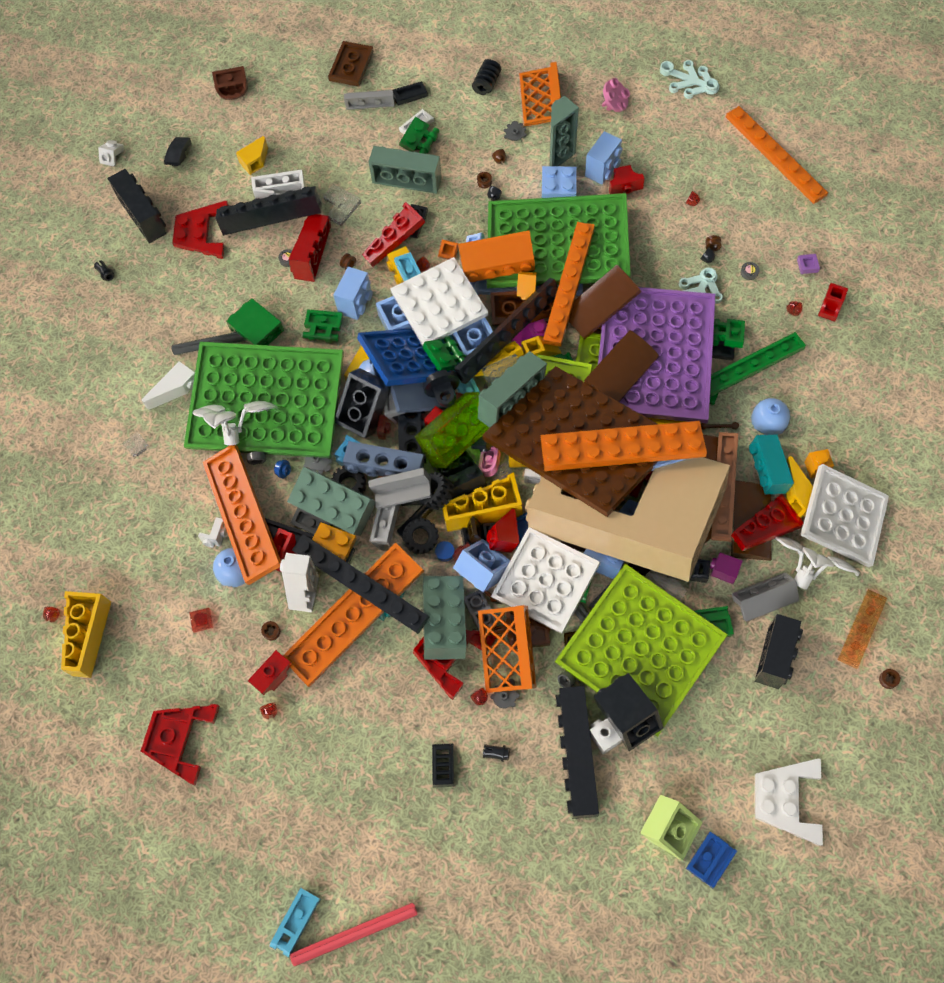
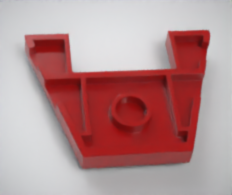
M228 201L218 202L176 215L173 246L223 259L224 243H207L210 217H216L217 209L222 206H228Z
M466 630V646L470 643L482 651L479 631ZM490 634L486 638V643L492 647L497 637ZM423 636L413 649V654L449 698L454 700L464 684L448 673V670L457 659L424 660Z
M210 704L209 706H192V708L153 711L140 752L188 783L196 786L201 766L181 762L193 721L197 720L215 724L220 706L218 704Z

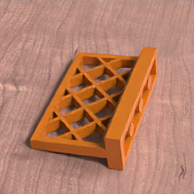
M557 61L551 62V67L519 73L524 126L551 122V116L545 117L544 114L547 111L551 112V106L554 101L561 98ZM543 74H549L545 80L540 78ZM531 77L532 80L527 83L523 78ZM536 81L541 83L537 88L533 86ZM545 85L549 87L546 92L541 90ZM529 88L533 90L530 95L525 93ZM537 93L542 95L539 100L534 98ZM546 98L551 100L547 105L542 103ZM530 101L535 103L531 108L526 106ZM538 106L544 108L540 113L535 111ZM531 114L536 116L532 120H527Z
M521 605L478 611L486 693L537 688L528 606ZM514 611V621L511 625H508L501 619L506 612ZM484 614H492L496 618L491 627L484 623ZM499 621L508 628L501 637L493 631ZM510 630L516 635L517 639L512 646L504 640ZM490 633L499 639L493 648L486 643V638ZM501 642L510 648L504 657L495 651ZM512 651L519 658L515 666L506 660ZM492 653L501 660L495 669L488 662V658ZM503 662L512 669L506 678L497 671ZM514 672L521 677V685L514 686L508 681ZM494 674L503 680L497 688H491L490 679Z

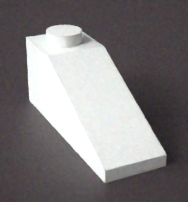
M179 361L142 399L143 404L150 410L187 394L193 389L195 372Z

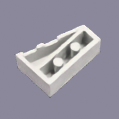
M302 170L251 177L255 199L266 198L273 194L279 195L287 191L301 190L306 187Z
M286 553L285 559L281 561L280 571H282L289 610L312 612L319 581L317 569L310 556Z

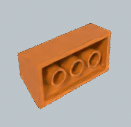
M530 231L458 244L462 269L469 282L535 270Z

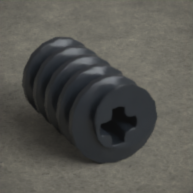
M491 59L483 61L472 83V88L477 94L486 95V93L492 91L502 70L498 62Z

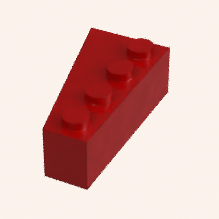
M315 214L307 216V219H305L302 230L288 259L290 271L293 273L294 279L315 282L331 229L328 215Z

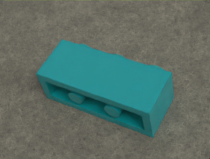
M756 435L749 445V451L753 456L754 466L758 472L760 485L763 487L764 493L786 494L794 482L778 435Z

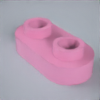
M494 446L491 447L490 451L481 452L478 467L484 474V477L493 476L499 469L501 452Z

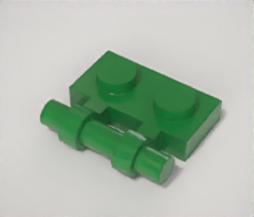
M415 117L399 142V146L410 152H415L418 149L420 150L419 153L428 154L431 150L430 146L437 140V135L440 131L438 128H434L429 132L430 125ZM423 137L427 139L425 143L421 142Z
M307 309L304 326L310 329V332L303 331V339H309L310 341L325 340L327 343L332 341L338 342L339 335L333 334V331L341 330L342 312ZM317 329L326 330V333H317Z
M727 318L726 322H721L720 319H714L713 346H717L719 341H724V346L743 348L745 321Z
M450 336L444 338L445 344L440 339L424 342L423 349L438 371L455 370L454 368L457 366V363L466 358L463 351L458 349L457 342L454 339L452 340Z

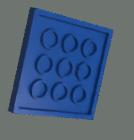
M412 328L358 333V341L386 386L426 382V378L429 375L438 371Z

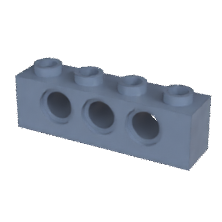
M348 441L343 464L345 470L351 473L361 472L372 477L377 475L386 477L424 468L425 461L423 454ZM363 459H369L367 462H361ZM382 462H387L384 466L380 465ZM401 465L406 466L404 469H398Z

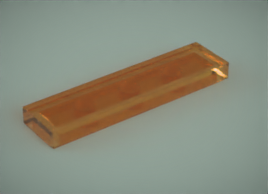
M869 589L866 591L838 656V661L855 669L859 667L887 601L886 597Z

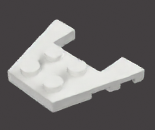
M821 759L756 773L755 819L794 834V836L810 841L817 846H822V825L799 822L798 778L820 780Z

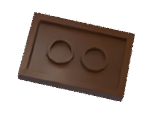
M343 41L328 75L329 81L359 87L374 52L373 46Z

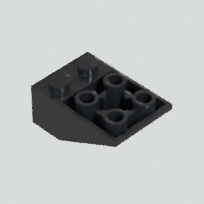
M463 445L429 460L434 472L440 473L452 481L454 492L451 493L452 498L449 500L464 494L468 495L479 487L484 488L487 486L484 474Z

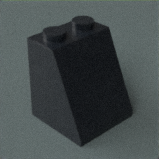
M629 673L618 677L614 683L600 689L594 695L597 706L606 719L609 720L629 752L664 728L658 709Z

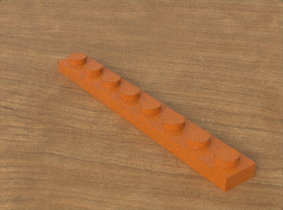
M740 106L726 113V118L813 204L827 196L828 192Z
M577 222L544 334L543 344L562 346L595 230V224Z

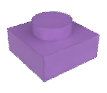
M816 254L798 256L797 262L800 274L819 272L820 267Z

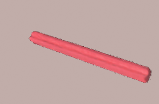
M414 903L407 904L294 951L290 954V960L293 966L307 962L417 915V909Z

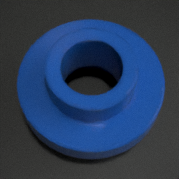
M282 460L275 464L274 473L279 478L284 479L290 474L291 466L289 461Z

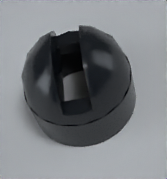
M490 186L487 196L491 201H497L502 191L497 187Z
M708 247L700 259L706 263H711L715 259V252Z

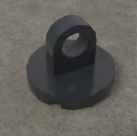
M440 370L426 378V382L422 384L423 390L428 397H436L441 406L450 407L456 401L454 390L458 388L460 379L453 370L451 372ZM451 394L448 400H442L443 396Z

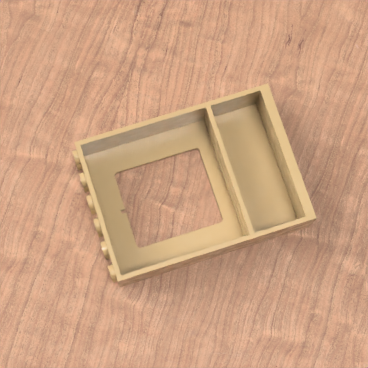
M701 457L690 458L655 468L633 516L613 511L606 517L582 501L562 495L563 489L541 476L540 482L535 484L532 498H528L525 505L528 528L530 527L546 536L689 582L726 491L730 465Z

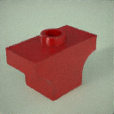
M631 165L614 168L613 180L609 183V194H629L633 191L642 190L645 180L643 174L634 172Z
M830 283L818 316L835 322L849 288Z
M275 650L249 678L248 682L263 695L270 690L275 691L287 678V671L292 664Z

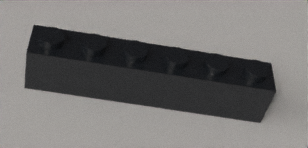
M316 186L304 187L301 190L287 191L279 195L273 194L266 198H256L245 203L239 202L232 206H222L217 209L215 219L224 236L321 213L322 203Z
M585 687L559 688V694L555 695L556 707L561 708V715H558V727L563 728V736H560L561 749H565L566 757H562L563 770H567L568 778L564 779L565 792L570 793V800H567V812L572 814V819L598 817L599 808Z

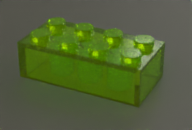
M465 392L452 406L444 410L414 436L433 467L447 468L490 428L478 419L479 392Z

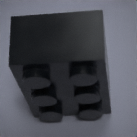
M361 368L349 372L335 416V423L363 438L371 436L377 430L391 386H386L381 378Z
M776 614L768 627L754 682L779 690L783 684L786 685L788 679H791L794 670L791 667V663L798 654V648L795 646L803 634V629L800 628L802 621Z

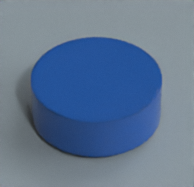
M448 541L438 543L435 548L436 557L443 562L450 561L455 555L454 546Z

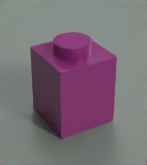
M720 552L717 558L713 557L710 564L712 573L710 576L734 584L743 561Z

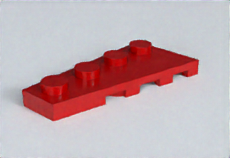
M407 202L403 204V210L393 216V222L383 228L382 235L379 238H375L363 252L362 256L372 267L377 265L387 254L391 253L426 223L423 217Z
M780 494L764 509L756 513L754 517L737 528L731 536L740 549L744 551L802 528L804 522L783 494Z

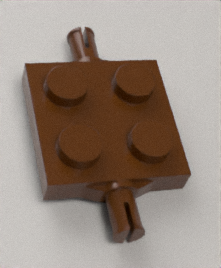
M514 611L506 612V623L511 625L514 621ZM529 617L532 647L550 646L549 634L551 628ZM505 625L494 627V631L497 634H504L508 629ZM510 630L507 637L509 644L512 646L517 639L516 635Z

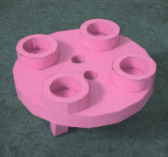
M617 78L607 81L603 88L605 101L602 103V107L607 106L606 110L624 111L628 106L629 90Z

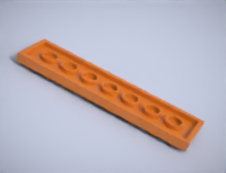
M700 421L541 435L544 471L706 457L707 454Z
M230 445L203 461V465L245 583L251 585L279 568L281 560L238 446Z
M395 542L365 575L400 596L424 570ZM349 589L283 656L291 662L290 668L310 687L384 611Z

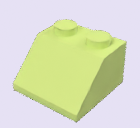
M660 795L640 833L653 844L683 861L703 822L679 801Z

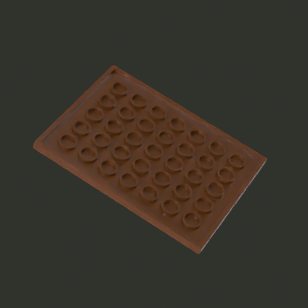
M556 366L530 392L526 393L510 411L508 410L497 423H494L482 435L483 440L606 517L652 471L653 466L658 462L544 471L541 435L657 425L656 422L592 388Z

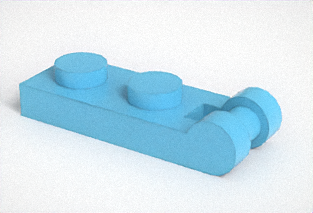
M300 888L275 933L270 947L275 950L278 948L283 951V955L289 958L321 899ZM284 934L291 937L288 943L282 940Z

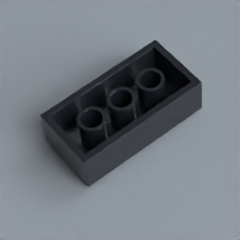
M123 169L107 178L118 200L149 244L167 234L164 229L167 226L163 219L159 218L162 216L157 207L152 206L154 204L150 197L144 195L146 193L140 184H136L137 180L133 173L129 174L126 169Z

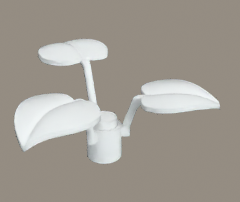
M254 401L245 404L238 427H236L235 423L227 424V421L236 417V413L225 411V408L220 405L204 406L194 410L193 414L203 417L205 422L214 429L221 424L224 444L236 445L239 443L238 432H242V424L247 412L254 413L273 408L278 409V406L266 401Z
M780 536L775 538L781 544L797 551L799 554V562L796 568L797 574L794 579L796 585L802 589L807 590L811 581L815 580L827 566L834 567L835 565L840 569L855 573L856 576L860 574L859 571L843 559L817 554L815 551L805 548L797 541ZM805 553L811 561V563L809 566L804 565L802 567L803 556ZM813 566H814V568L821 567V568L818 569L816 572H815L814 569H812Z

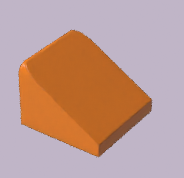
M442 239L438 257L446 259L456 258L459 251V243Z

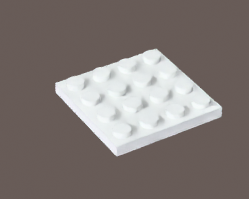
M454 257L390 288L392 295L422 346L426 341L441 340L488 316L487 309Z
M822 464L817 469L801 536L864 566L871 567L874 564L889 496Z
M529 527L491 597L509 607L528 606L530 618L563 634L593 579L600 562Z

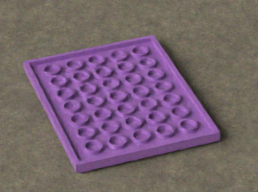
M638 287L641 293L602 325L598 364L629 330L633 331L659 354V358L623 397L620 403L647 418L686 422L700 421V423L707 424L709 420L715 294Z

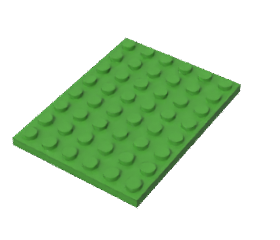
M626 193L488 201V238L530 231L535 270L529 272L537 273L536 286H541L549 278L555 279L556 284L559 285L577 222L595 224V230L579 284L596 283L616 265L631 278ZM518 273L487 279V288L517 287Z
M200 342L184 447L186 449L221 451L230 446L224 444L221 424L214 429L205 422L203 417L195 416L193 414L194 410L208 405L223 406L225 411L236 413V417L227 421V424L235 423L236 427H238L245 404L254 401H266L278 406V409L273 408L254 413L247 412L245 414L242 432H238L239 443L236 444L240 452H264L265 454L331 458L344 351L338 349Z

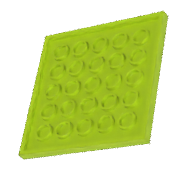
M624 564L557 657L555 663L596 693L600 689L614 683L618 677L629 673L658 709L663 727H665L727 634L627 564ZM662 730L654 735L658 737Z

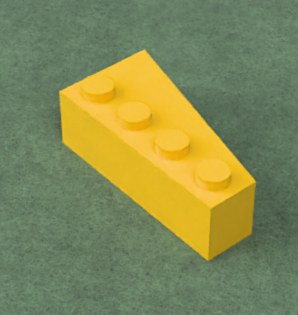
M514 472L507 475V478L493 481L491 485L475 489L473 493L454 498L447 505L444 504L442 508L447 532L467 528L471 517H475L482 525L483 523L499 521L511 509H515L516 518L523 515L522 502Z
M65 591L66 607H64V615L66 617L65 626H63L65 639L64 644H62L61 670L74 677L91 678L111 601L98 593Z

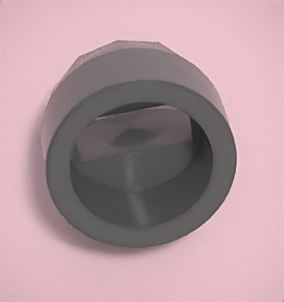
M564 671L558 676V682L563 688L572 687L576 682V678L571 673Z

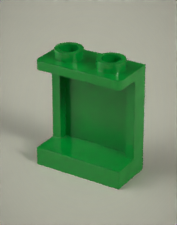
M252 298L226 320L229 329L232 332L236 331L251 345H269L284 332L281 321Z

